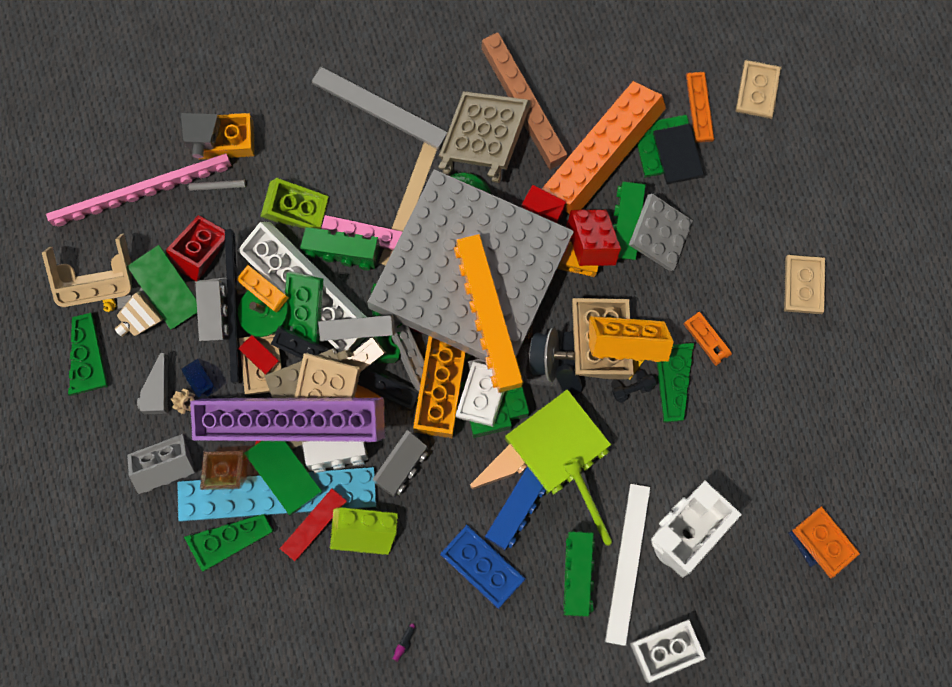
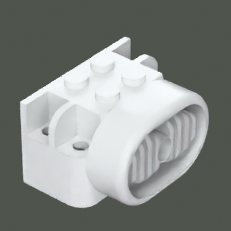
M704 481L687 499L683 497L672 508L673 513L670 512L660 521L659 525L661 526L651 539L654 551L661 562L670 566L681 577H684L694 569L741 516V513ZM683 530L690 533V539L683 536Z

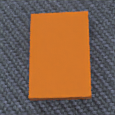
M822 506L792 530L830 578L837 575L860 554Z

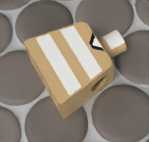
M138 291L117 314L121 323L115 330L121 337L129 331L136 336L162 321L163 318L141 291Z

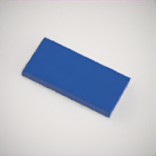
M468 525L440 553L447 562L498 609L525 580L521 574Z

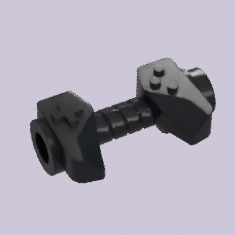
M637 370V383L625 388L617 379L613 380L611 387L615 400L622 403L627 400L629 393L638 390L642 393L652 391L653 386H656L653 375L646 376L643 370Z

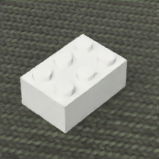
M302 442L306 466L310 471H314V473L326 471L325 468L333 467L334 470L343 469L346 464L353 463V466L365 464L364 461L368 460L365 442Z
M689 620L630 643L646 682L654 681L706 659Z

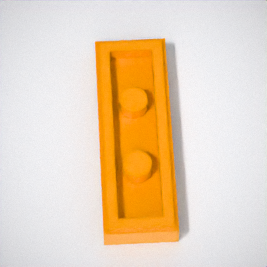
M249 265L246 266L236 279L276 313L289 298Z

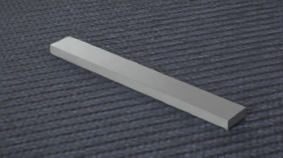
M320 67L312 80V84L438 150L447 136L448 132L323 67Z

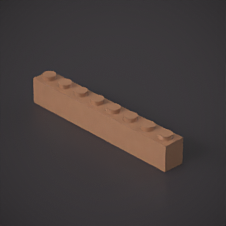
M499 33L483 39L482 51L508 97L526 99L531 103L524 120V125L549 170L563 164L567 159V153Z

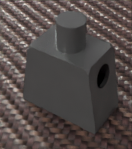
M181 113L183 141L188 149H192V157L203 158L204 149H214L221 121L217 114Z

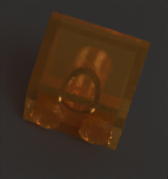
M204 452L200 489H241L247 478L248 460L244 452Z

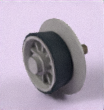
M551 328L548 335L535 333L529 350L532 374H546L548 382H553L556 377L559 359H575V352L559 351V336L556 328Z

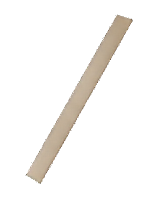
M426 143L423 144L392 230L403 232L420 197L437 151L436 148ZM384 249L379 263L386 265L393 250Z

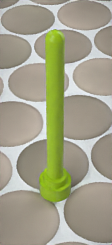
M578 458L569 460L564 464V468L567 473L574 477L604 544L610 546L612 540L580 474L581 464Z

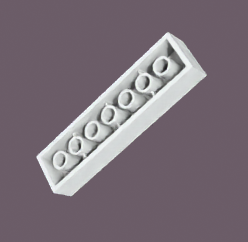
M260 222L237 250L266 280L279 288L284 294L287 272L323 278L321 321L366 317L271 222ZM364 338L328 341L339 352L350 349L352 353Z

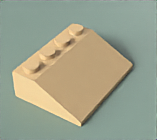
M573 298L575 375L603 379H628L633 375V359L618 360L615 358L592 357L589 348L590 316L630 319L629 299Z

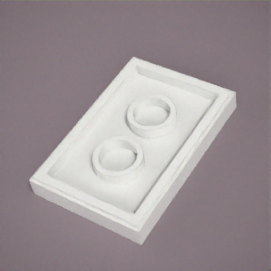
M477 362L472 363L455 416L459 419L494 427L504 392L498 393L497 388H493L490 376H493L492 370L488 369L487 365Z

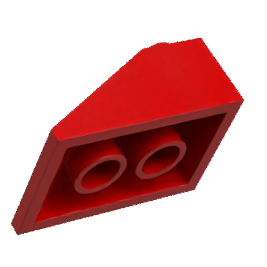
M198 215L166 249V254L179 272L197 282L207 271L225 243V230Z

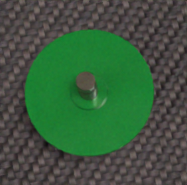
M249 290L242 297L238 308V318L241 326L247 333L257 337H265L276 333L279 326L283 327L288 313L287 301L276 313Z

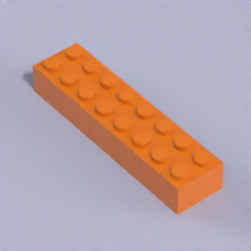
M633 81L549 179L542 190L566 201L565 212L570 214L571 210H581L664 112L666 107L663 96Z

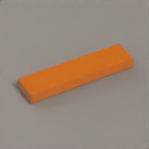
M705 72L687 73L686 79L695 143L714 141Z

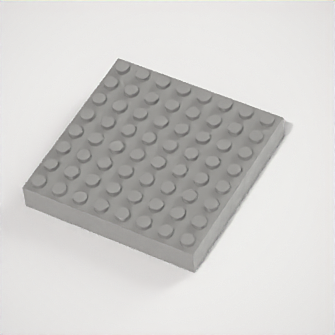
M434 169L368 300V309L384 316L393 315L395 321L485 361V357L488 356L486 350L481 348L480 339L482 335L480 331L477 332L474 322V320H477L476 314L471 312L469 302L472 300L470 294L466 295L464 283H466L465 276L461 277L459 271L461 262L459 258L456 259L453 248L456 247L457 239L479 234L516 358L574 231Z

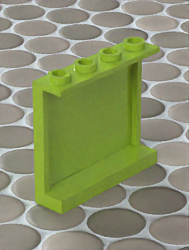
M568 390L564 391L505 436L506 442L511 444L544 487L547 495L551 492L556 494L563 488L562 484L568 480L570 483L574 480V477L567 473L564 468V464L567 461L578 458L581 464L580 469L583 468L586 471L594 464V459L597 457L601 459L609 453L608 449L611 446Z

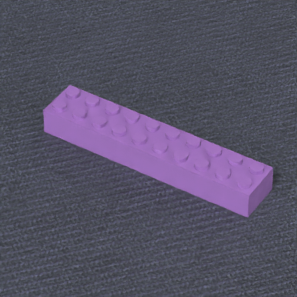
M202 398L190 401L192 440L377 442L385 438L384 398Z

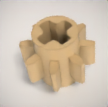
M182 389V392L175 391L173 398H171L174 404L172 408L182 414H185V411H191L190 401L195 400V394L186 389Z

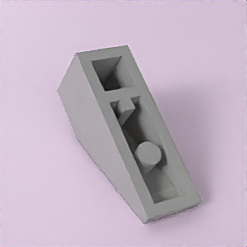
M160 353L140 392V398L137 400L138 409L143 414L168 413V356L165 353Z

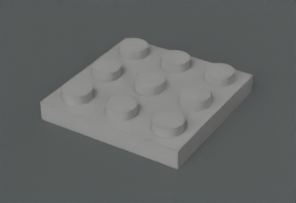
M648 194L629 245L665 269L674 271L692 220L654 194Z

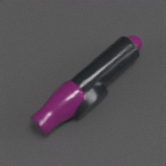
M410 624L407 627L392 659L399 661L403 653L407 652L410 646L409 641L415 631L414 624Z

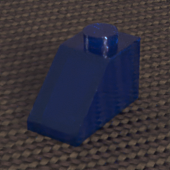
M198 359L181 369L199 399L206 398L218 390Z

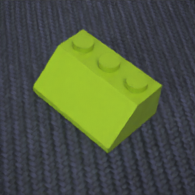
M340 507L334 509L330 550L389 555L396 535L398 513Z

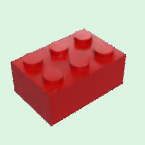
M571 210L566 227L574 231L571 243L579 266L616 265L621 248L608 211Z

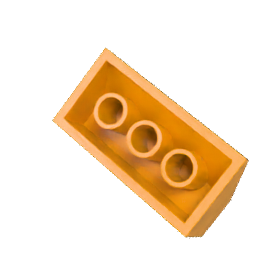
M590 316L589 348L592 357L669 362L674 341L665 321Z

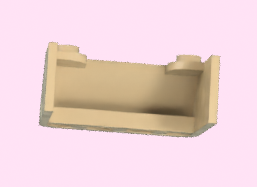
M120 234L115 239L119 254L112 258L111 271L76 277L74 269L70 265H57L53 247H48L42 252L53 299L58 306L68 307L122 297L131 291L132 278L131 272L127 267L131 264L124 234Z

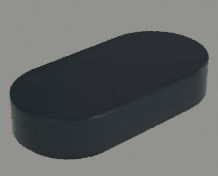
M571 365L559 366L556 369V378L562 390H568L571 395L580 393L582 382L579 376L575 375V368Z

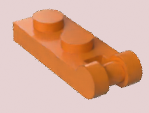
M700 312L684 322L683 325L706 352L715 366L719 365L723 358H728L732 355L730 349ZM716 347L720 349V352L717 354L713 350Z

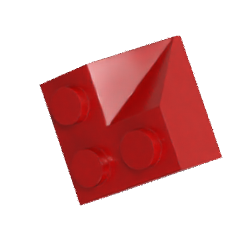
M532 185L521 208L558 224L564 214L566 201Z

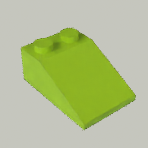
M275 178L269 183L260 217L300 228L320 229L329 196Z

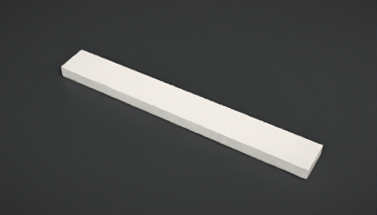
M630 484L605 642L626 646L650 487Z

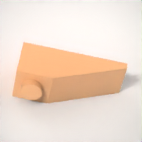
M509 444L470 484V487L476 489L514 476L517 472L521 474L528 466L511 444Z

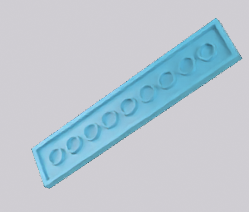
M374 467L330 470L319 473L308 472L322 493L295 513L312 512L332 488L347 500L341 508L376 507L375 483L373 481L375 477ZM261 476L178 482L179 522L249 517L262 514H288Z

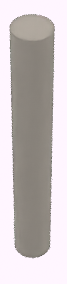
M245 180L189 183V191L245 187Z

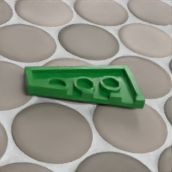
M87 313L72 317L69 396L108 387L93 314Z
M694 343L673 345L669 362H656L663 423L681 422L684 420Z
M262 514L184 538L201 571L205 572L274 531L265 515Z

